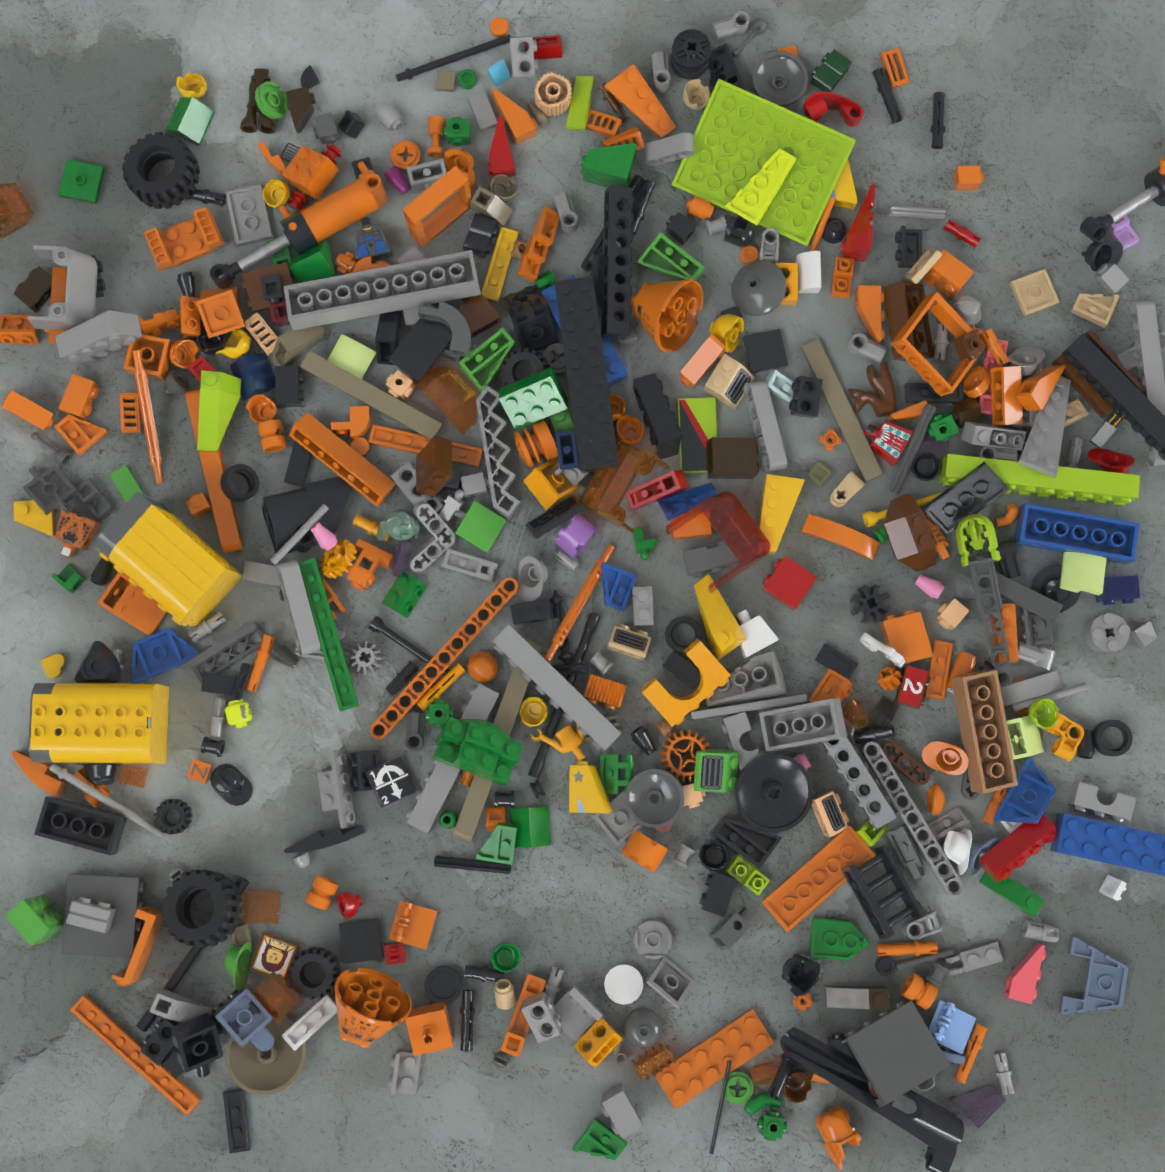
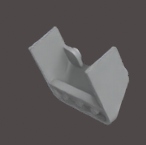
M33 245V250L40 259L53 260L58 266L67 267L65 303L57 302L52 304L48 311V317L28 316V320L35 329L69 330L94 318L98 271L95 259L66 247Z

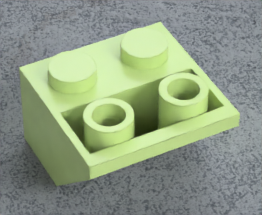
M1029 715L1006 720L1013 760L1044 752L1038 726L1032 723Z

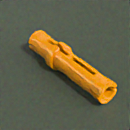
M457 663L432 688L430 687L428 692L416 704L425 711L429 704H432L436 699L439 700V696L466 672L465 669ZM454 674V676L446 684L442 686V684L445 683ZM438 688H440L429 700H427Z

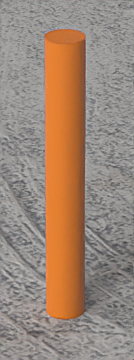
M833 197L829 198L809 251L817 250L835 202Z

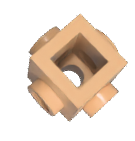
M399 370L391 373L386 380L387 392L396 399L399 397L404 401L414 391L413 378Z

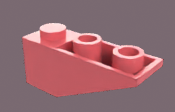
M1036 943L1008 975L1004 996L1032 1004V1000H1035L1037 995V989L1035 988L1037 980L1039 981L1041 978V962L1046 957L1045 945Z

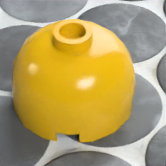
M725 314L711 323L709 332L726 346L724 352L732 353L738 346L741 339H737L739 332L743 333L744 320L733 314Z

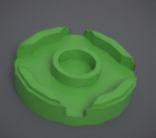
M266 81L258 86L255 91L257 106L267 117L280 119L289 110L287 95L279 89L281 87L278 84Z

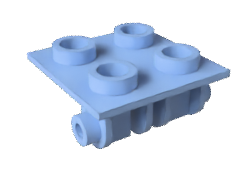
M940 1000L928 1029L937 1043L962 1055L976 1018L955 1008V1004L951 1002L945 1003Z

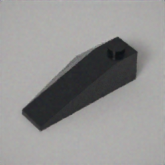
M727 44L711 50L709 59L710 94H712L718 79L747 91Z

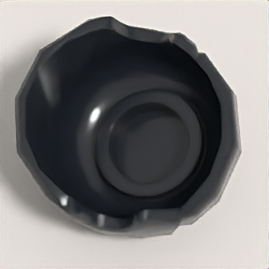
M206 329L200 331V335L197 336L198 348L207 355H216L217 351L225 348V333L209 338Z
M923 452L914 458L911 470L917 479L930 481L935 479L940 473L941 462L934 454Z
M710 841L700 849V862L710 871L721 870L728 864V849L720 842Z

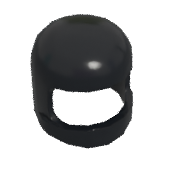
M732 214L727 224L724 241L738 247H747L755 236L754 224L738 217V215Z

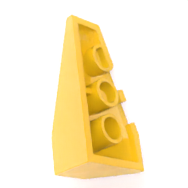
M706 575L694 585L708 645L717 660H720L745 642L747 638L710 575Z

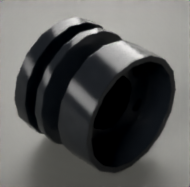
M695 29L684 30L675 37L670 61L674 73L680 78L691 80L705 73L711 53V42L703 32Z

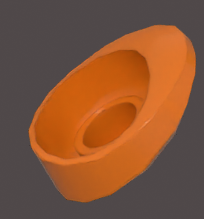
M976 366L966 374L962 383L963 391L968 397L977 398L987 391L991 380L988 370L982 366Z
M932 784L927 794V807L930 814L938 816L943 810L945 796L938 784Z

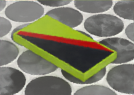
M715 397L678 398V427L681 428L683 433L679 447L680 470H683L684 474L707 473L706 441L712 437H717Z

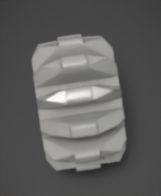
M367 641L364 644V648L361 643H358L359 650L352 649L356 656L351 655L349 657L352 660H356L351 663V666L355 667L358 665L356 668L358 673L363 669V673L367 675L368 668L374 673V665L378 668L381 667L376 662L377 660H383V657L377 656L382 651L380 649L375 650L377 645L374 643L370 648ZM365 653L371 656V658H368L370 659L368 663L366 661H362V658H364L363 655Z

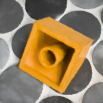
M558 457L535 468L523 480L546 511L558 505L580 488L579 484L574 486L563 473L558 476L554 474L558 469Z

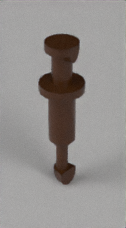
M606 82L602 83L598 89L602 90L605 95L603 100L608 101L614 112L619 114L622 123H625L626 118L621 113L619 104L613 97V94L603 88Z

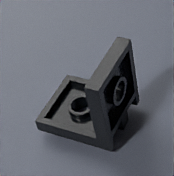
M536 285L527 286L519 292L509 293L506 297L501 298L513 322L521 348L539 351L552 344L559 343L548 305ZM534 329H541L539 334L532 335Z

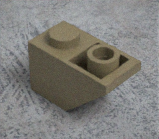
M480 186L470 201L471 210L497 220V224L502 227L505 226L513 212L498 196Z

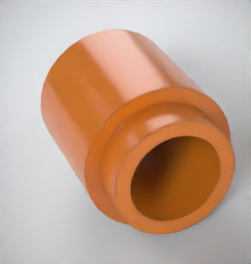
M694 196L693 199L689 198L686 209L689 210L688 214L703 220H709L715 206L707 200Z

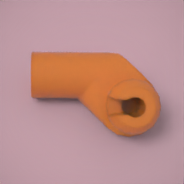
M1012 503L1007 506L1005 516L994 519L997 528L1014 523L1019 514V508Z

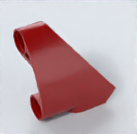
M814 92L805 100L803 105L804 117L819 123L822 115L826 114L828 110H838L844 122L850 127H855L860 123L864 112L858 103L831 92ZM855 113L858 117L854 118L850 114Z

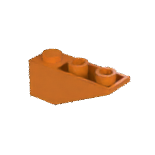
M858 285L855 290V309L871 339L880 344L884 340L885 335L884 328H881V321H884V310H881V303L884 302V292H881V285Z
M1065 365L1048 366L1023 381L1016 394V398L1026 411L1043 410L1066 367Z

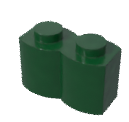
M835 49L831 53L827 52L821 61L823 64L820 67L816 66L811 73V83L823 92H832L852 64V61Z

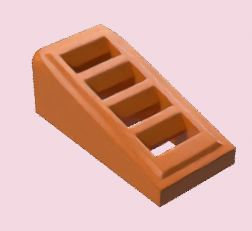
M589 109L586 129L607 138L618 134L622 125V119ZM590 116H593L594 118L591 124H589V118ZM597 119H600L598 126H596ZM604 121L607 122L605 128H602ZM610 124L613 125L612 130H609Z
M636 127L602 142L603 147H609L611 144L613 146L618 145L617 142H620L621 145L626 144L625 140H628L629 144H637V150L645 147L641 133Z
M120 393L121 433H141L142 413L138 393ZM127 400H135V403H127ZM127 408H135V411H127ZM127 416H135L136 419H127ZM127 423H136V426L127 427Z
M924 400L892 413L888 417V421L919 419L927 401Z

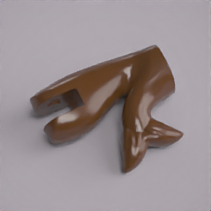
M880 362L882 377L876 378L873 364L868 365L866 369L867 379L879 397L870 392L848 389L849 394L856 399L854 403L856 413L866 403L871 405L877 417L890 416L896 412L895 389L886 362Z

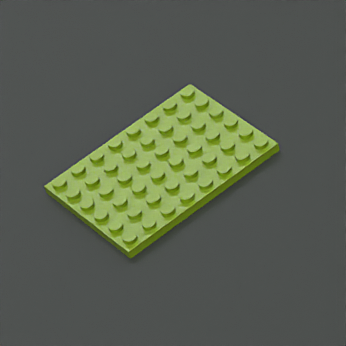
M718 79L693 135L694 155L683 158L672 186L734 213L724 206L734 199L740 189H743L750 182L749 180L762 169V166L780 148L796 157V161L758 225L767 229L774 228L780 235L808 246L856 140Z

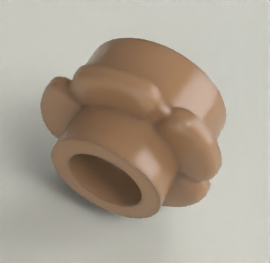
M660 721V724L656 726L660 735L664 739L668 736L671 737V732L673 731L671 725L667 721Z

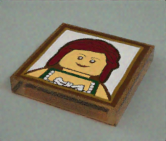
M263 931L248 970L286 983L290 970H288L289 966L296 957L300 945Z

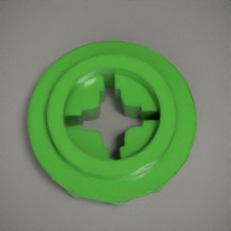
M740 1071L731 1072L728 1078L725 1098L733 1104L747 1102L753 1094L754 1087L751 1078ZM737 1079H739L740 1086L744 1088L739 1089L736 1096L735 1089L729 1086L736 1085Z

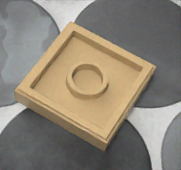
M928 248L905 274V278L917 284L943 254L936 249Z
M1046 269L1009 283L1023 317L1060 303Z

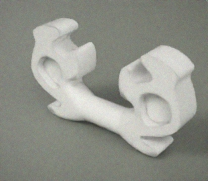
M866 632L859 640L872 652H877L878 650L883 652L888 660L894 662L893 664L900 668L906 662L904 657L897 653L895 649L879 642Z

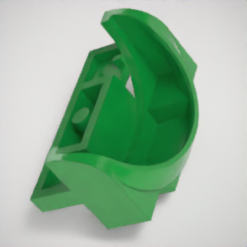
M449 717L435 744L437 747L433 759L506 786L512 768L518 762L523 744L511 740L500 727L488 721L480 719L457 720Z

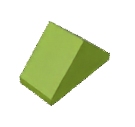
M867 818L854 831L867 846L872 847L889 826L885 824L877 829L870 824Z

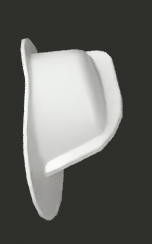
M967 828L959 832L948 831L943 845L945 855L951 860V865L957 875H962L969 863L972 833Z

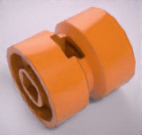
M281 420L264 421L257 425L259 436L263 437L261 440L263 452L270 453L287 448L285 436L282 435L284 429Z
M316 875L311 884L314 889L309 890L304 901L316 908L327 911L332 901L330 896L335 895L339 884L326 877Z
M915 973L908 977L901 990L902 996L910 1001L915 999V1004L925 1010L932 1005L938 994V987L929 982L924 983L923 978Z

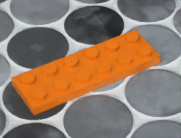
M848 825L847 829L835 836L764 898L761 903L788 933L847 881L841 871L843 867L851 864H856L859 867L876 855L853 828Z
M751 1008L654 1073V1076L674 1108L677 1109L725 1077L728 1060L732 1061L731 1073L774 1044V1041Z

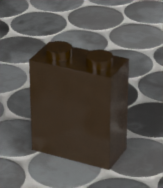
M712 437L706 441L708 479H752L759 473V463L756 457L758 454L756 438Z

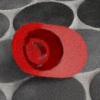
M1103 448L1091 449L1087 454L1092 462L1099 464L1101 471L1127 474L1128 467L1133 465L1135 461L1130 455Z

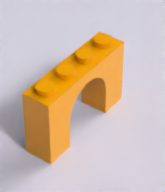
M698 638L684 650L685 654L693 661L700 672V683L693 693L683 697L674 696L655 677L640 688L643 695L672 727L675 724L679 725L682 723L686 714L694 712L700 706L699 703L703 699H709L714 694V690L718 686L722 687L729 681L728 677L731 676Z

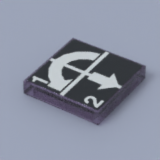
M401 756L365 772L381 808L417 792Z

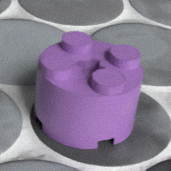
M579 514L570 519V524L567 527H562L557 534L558 537L555 539L556 545L573 559L582 553L589 545L590 537H595L598 532L594 525Z

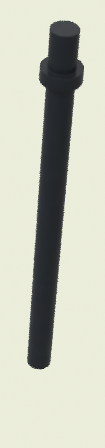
M508 34L410 70L407 68L404 72L396 74V79L398 82L405 79L411 80L413 76L509 43L511 36Z

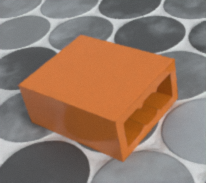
M914 610L903 612L901 617L896 618V615L884 617L885 621L881 622L880 626L885 643L904 657L906 661L904 664L933 656L921 612L915 613Z

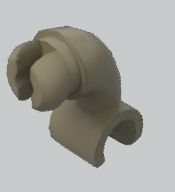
M623 1031L619 1032L623 1040L612 1050L617 1064H620L617 1059L619 1055H623L627 1060L625 1052L620 1051L622 1042L627 1040Z

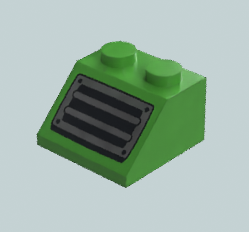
M724 748L697 751L694 791H734L739 765V752Z

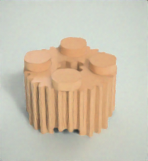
M547 72V75L543 74V77L535 85V103L545 116H556V114L559 116V113L563 114V111L566 112L570 108L572 100L571 84L569 80L564 79V76L560 77V74L558 76L553 72L550 74Z

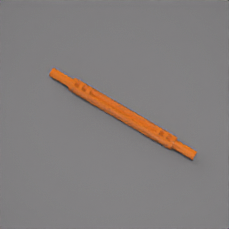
M140 350L132 351L136 369L134 374L150 464L153 465L156 484L164 483L160 465L162 460L146 369H143Z
M608 544L601 558L597 559L552 638V644L544 656L546 661L550 662L558 647H561L602 575V562L607 563L615 549L614 546Z

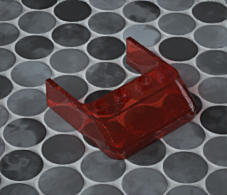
M724 491L705 499L666 526V533L670 535L703 513L738 560V565L708 585L710 594L767 556L771 547L769 540L735 494L730 491Z

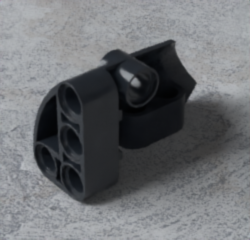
M339 476L305 484L301 489L263 497L262 512L275 553L284 546L323 504L329 510L317 522L335 534L353 487ZM309 530L301 538L307 542L302 543L298 541L288 553L294 551L305 553L309 551L311 545L318 542L313 532Z

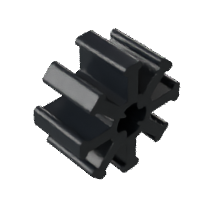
M864 585L857 589L862 598L855 594L850 599V603L861 604V607L852 609L851 613L855 616L863 610L864 614L860 620L861 623L866 624L870 622V614L874 619V623L883 620L878 610L884 614L890 612L891 606L880 604V601L887 600L890 596L886 592L878 598L876 595L880 588L879 585H873L870 594L866 588L867 585ZM872 600L871 604H873L874 606L868 608L869 604H867L866 602Z

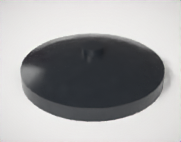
M769 753L752 759L743 767L735 783L734 797L740 814L750 825L765 832H782L795 827L809 812L813 801V785L806 769L795 759L783 754Z

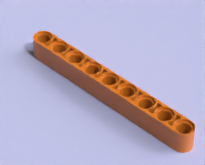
M200 389L185 392L196 443H198ZM220 446L217 452L199 451L223 552L226 554L244 549L234 502L225 496L221 489L220 480L226 469Z

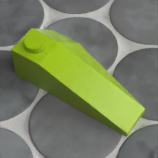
M201 371L197 451H218L236 405L240 400V378L223 372Z

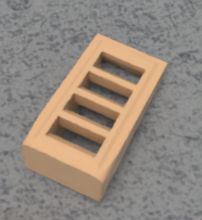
M257 312L245 321V327L269 356L274 350L278 337ZM265 327V329L261 331L259 334H255L261 328ZM270 333V335L266 339H264L263 341L260 340L265 335ZM274 339L275 342L266 348L265 345Z

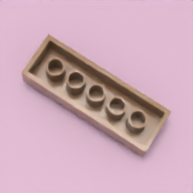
M984 669L951 677L963 747L969 759L967 769L971 791L985 794L1017 786L997 670Z

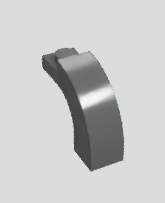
M439 302L438 309L429 304H425V306L419 305V318L444 323L452 331L451 354L470 358L472 338L464 316L456 308L444 302Z

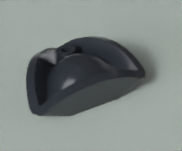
M95 641L82 660L74 679L77 683H116L121 678V668L113 652L104 643Z

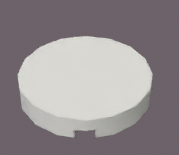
M616 965L606 974L604 981L605 992L615 1003L622 1005L630 1004L637 1000L642 993V976L632 965Z

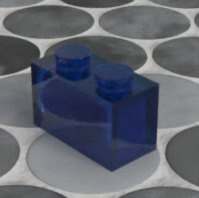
M1138 575L1105 577L1103 593L1099 596L1095 595L1096 603L1103 602V606L1115 605V601H1122V604H1133L1134 600L1140 598Z

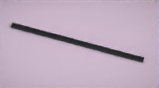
M731 1060L727 1062L709 1154L714 1152L732 1063Z

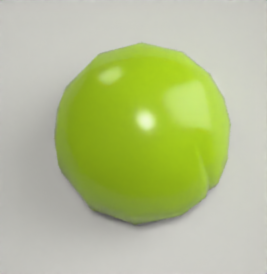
M1042 697L1032 702L1028 713L1033 724L1043 729H1048L1058 722L1056 713L1059 709L1053 700Z

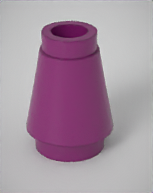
M393 166L384 174L386 181L402 195L410 190L411 187L400 168Z

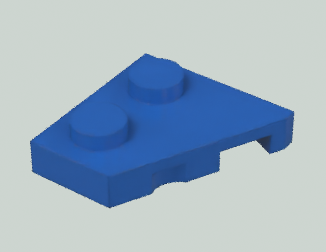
M602 562L604 605L624 612L637 576Z

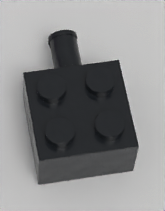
M207 1012L170 1028L177 1060L184 1072L187 1073L197 1069L198 1077L208 1076L210 1074L208 1063L223 1057L216 1024Z

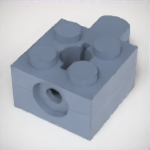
M247 988L215 1016L216 1020L241 1048L250 1041L262 1052L268 1051L273 1047L274 1036L266 1028L273 1020V1017Z

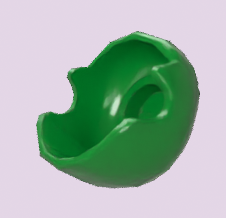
M502 942L497 944L492 950L491 963L500 972H510L518 967L522 956L517 946L510 942Z

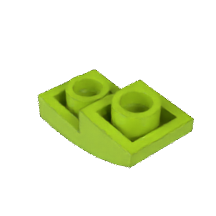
M738 855L733 858L725 871L758 896L770 882L767 877Z

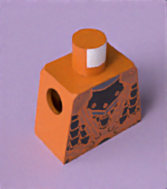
M62 509L55 536L56 540L64 543L60 554L72 558L75 548L85 551L102 524L72 512L66 514Z

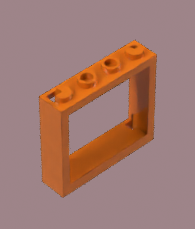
M454 166L402 209L409 234L421 248H424L471 209L472 191L469 187V176L463 170H459L457 166ZM458 192V194L454 198H452L442 208L435 212L425 222H421L425 217H427L443 202L450 198L454 193Z
M935 292L924 298L891 342V345L933 387L934 391L942 397L954 392L976 359L971 361L968 358L961 360L948 379L945 380L907 340V337L928 309L955 338L972 331V328L938 292ZM978 336L984 350L987 344Z

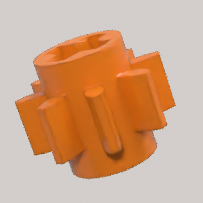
M348 251L345 255L342 253L338 255L335 261L338 273L342 275L352 273L357 263L355 255Z
M885 667L878 673L880 678L877 679V682L885 691L887 689L894 690L901 685L899 679L902 678V675L895 667Z

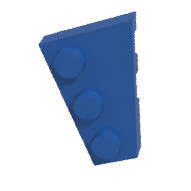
M710 482L657 501L659 508L667 521L718 495L715 487Z

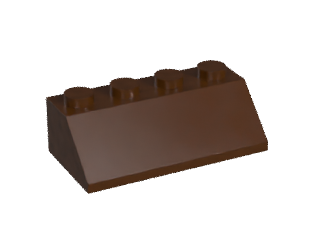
M901 280L883 287L891 341L894 340L924 300L923 285ZM926 312L907 337V340L925 359L934 358L928 314ZM892 346L894 360L907 361Z

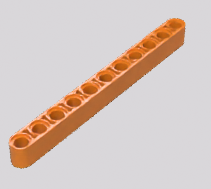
M505 578L372 724L370 728L372 737L382 739L392 730L515 594L518 589V583L515 579ZM506 581L513 582V591L507 592L504 589ZM492 596H500L502 601L499 606L492 605ZM482 609L486 610L489 614L486 620H480L478 617V612ZM467 624H473L476 627L474 634L469 635L465 632ZM460 638L463 641V646L460 649L453 648V639ZM442 652H447L450 655L449 662L441 663L439 655ZM428 667L436 668L437 674L435 677L430 678L426 675ZM416 681H421L424 684V689L421 692H416L413 689V684ZM402 696L410 697V705L402 706L400 698ZM390 710H394L398 714V718L394 721H390L387 718V712ZM382 725L385 732L382 735H376L374 733V726Z

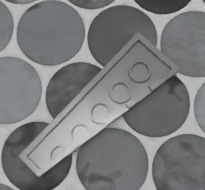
M1062 376L1059 378L1043 410H1038L1018 462L1020 465L1053 478L1058 471L1071 384L1070 379Z

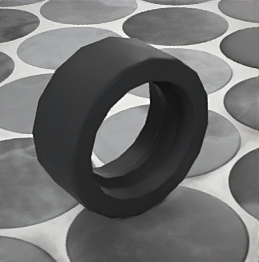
M245 464L231 466L222 474L220 480L224 495L235 502H244L253 497L258 492L260 485L256 472ZM239 473L247 480L249 489L246 493H241L234 488L231 481L232 474Z
M677 617L666 628V642L676 652L685 653L684 650L688 647L678 645L673 640V629L677 625L685 623L693 628L695 632L693 642L697 638L700 641L702 639V629L699 623L691 617Z
M1120 720L1100 722L1094 729V747L1105 756L1115 757L1123 755L1132 745L1133 735L1131 729ZM1108 727H1116L1122 732L1123 743L1117 749H1108L1102 743V732Z

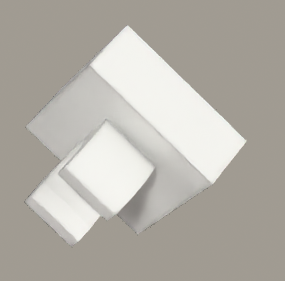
M1107 875L1099 892L1118 901L1121 900L1120 895L1123 890L1126 891V883Z

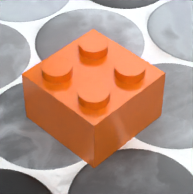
M943 249L941 252L943 255L923 276V279L927 285L938 289L943 297L952 300L974 271Z
M142 334V337L136 339L135 343L129 344L123 369L127 373L135 375L134 370L136 369L132 351L140 350L143 369H146L147 378L165 381L171 363L169 350L173 343L169 339Z

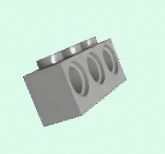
M408 462L391 475L393 481L413 506L421 501L426 503L434 502L436 503L434 511L438 515L440 514L445 502L439 494L434 498L423 494L421 496L414 494L416 490L415 464L411 466ZM405 473L413 474L412 479L409 481H404L403 476ZM423 507L420 509L426 518L430 516Z

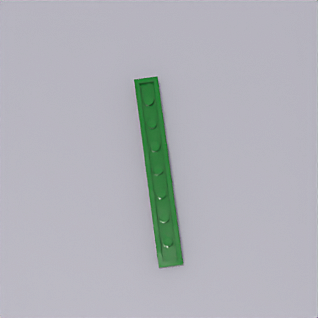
M312 558L299 562L339 711L358 707V699L317 560Z

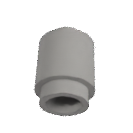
M384 102L377 108V118L390 131L398 130L402 126L403 117L391 104Z

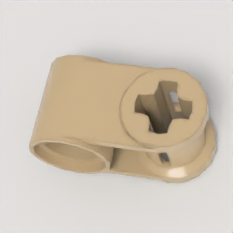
M851 471L831 494L830 503L835 507L844 506L862 489L865 483ZM841 494L843 497L840 500L837 499V496Z

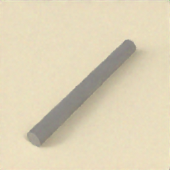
M323 504L270 561L276 565L329 508Z
M1086 683L1078 684L1011 704L1013 712L1030 707L1032 702L1038 698L1046 697L1055 700L1086 691L1088 688Z

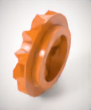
M400 141L391 150L392 163L404 171L408 167L418 165L421 158L418 146L411 141ZM407 149L408 155L411 157H407L406 162H404L401 155H404Z

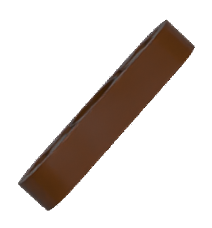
M887 742L882 745L881 749L888 761L914 784L924 785L929 781V772L896 743ZM893 746V752L896 755L902 754L896 759V762L893 761L896 758L895 756L886 754V747L890 748ZM907 758L910 761L908 769L901 768V759ZM916 765L917 768H915L914 770L918 773L923 772L924 780L917 781L916 779L918 776L914 772H911V774L909 775L908 772L913 770L914 766Z

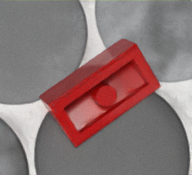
M560 35L532 37V40H536L537 51L533 52L534 59L562 57ZM524 41L525 51H527L529 44Z

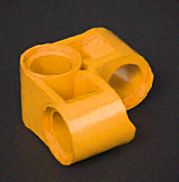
M1057 712L1058 722L1052 728L1045 730L1059 736L1051 749V753L1070 762L1084 736V729L1079 724ZM1071 728H1074L1077 732L1075 738H1072L1069 734Z

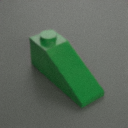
M985 871L979 880L981 884L1030 916L1035 917L1045 901L1009 877L997 883Z

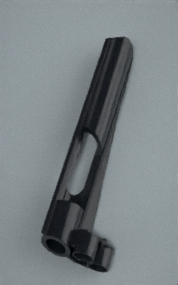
M795 1027L789 1029L781 1037L780 1045L787 1057L827 1080L927 1144V1153L924 1158H926L925 1168L928 1171L949 1172L956 1155L957 1145L961 1142L964 1135V1124L957 1117V1114L912 1090L903 1095L916 1103L917 1109L914 1113L907 1114L890 1104L879 1107L875 1101L878 1098L870 1093L869 1080L858 1061Z

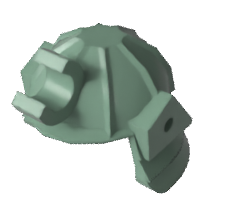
M398 509L387 514L385 521L379 522L380 526L377 529V539L379 541L385 540L387 534L397 540H407L412 536L414 539H419V519L415 520L408 511Z

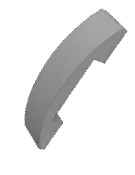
M1053 671L1013 683L1007 687H1000L1003 706H1007L1061 690L1063 687L1058 672Z

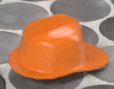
M449 149L444 154V164L447 171L457 166L459 170L466 172L469 176V187L472 190L475 185L473 157L463 149Z
M933 741L928 743L922 751V758L925 764L935 770L954 776L964 773L968 768V756L956 744Z

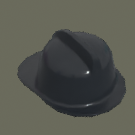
M1116 240L1093 242L1081 255L1085 257V262L1091 269L1097 271L1105 263H1115L1117 265L1123 254V246Z
M73 763L83 765L87 779L95 785L114 783L116 767L121 765V763Z
M222 764L212 772L210 778L211 786L227 803L239 806L249 801L253 791L252 784L236 767L231 764Z

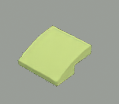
M341 334L327 360L362 379L376 352Z
M1064 552L1059 588L1075 593L1084 591L1098 596L1103 593L1106 558L1086 553Z

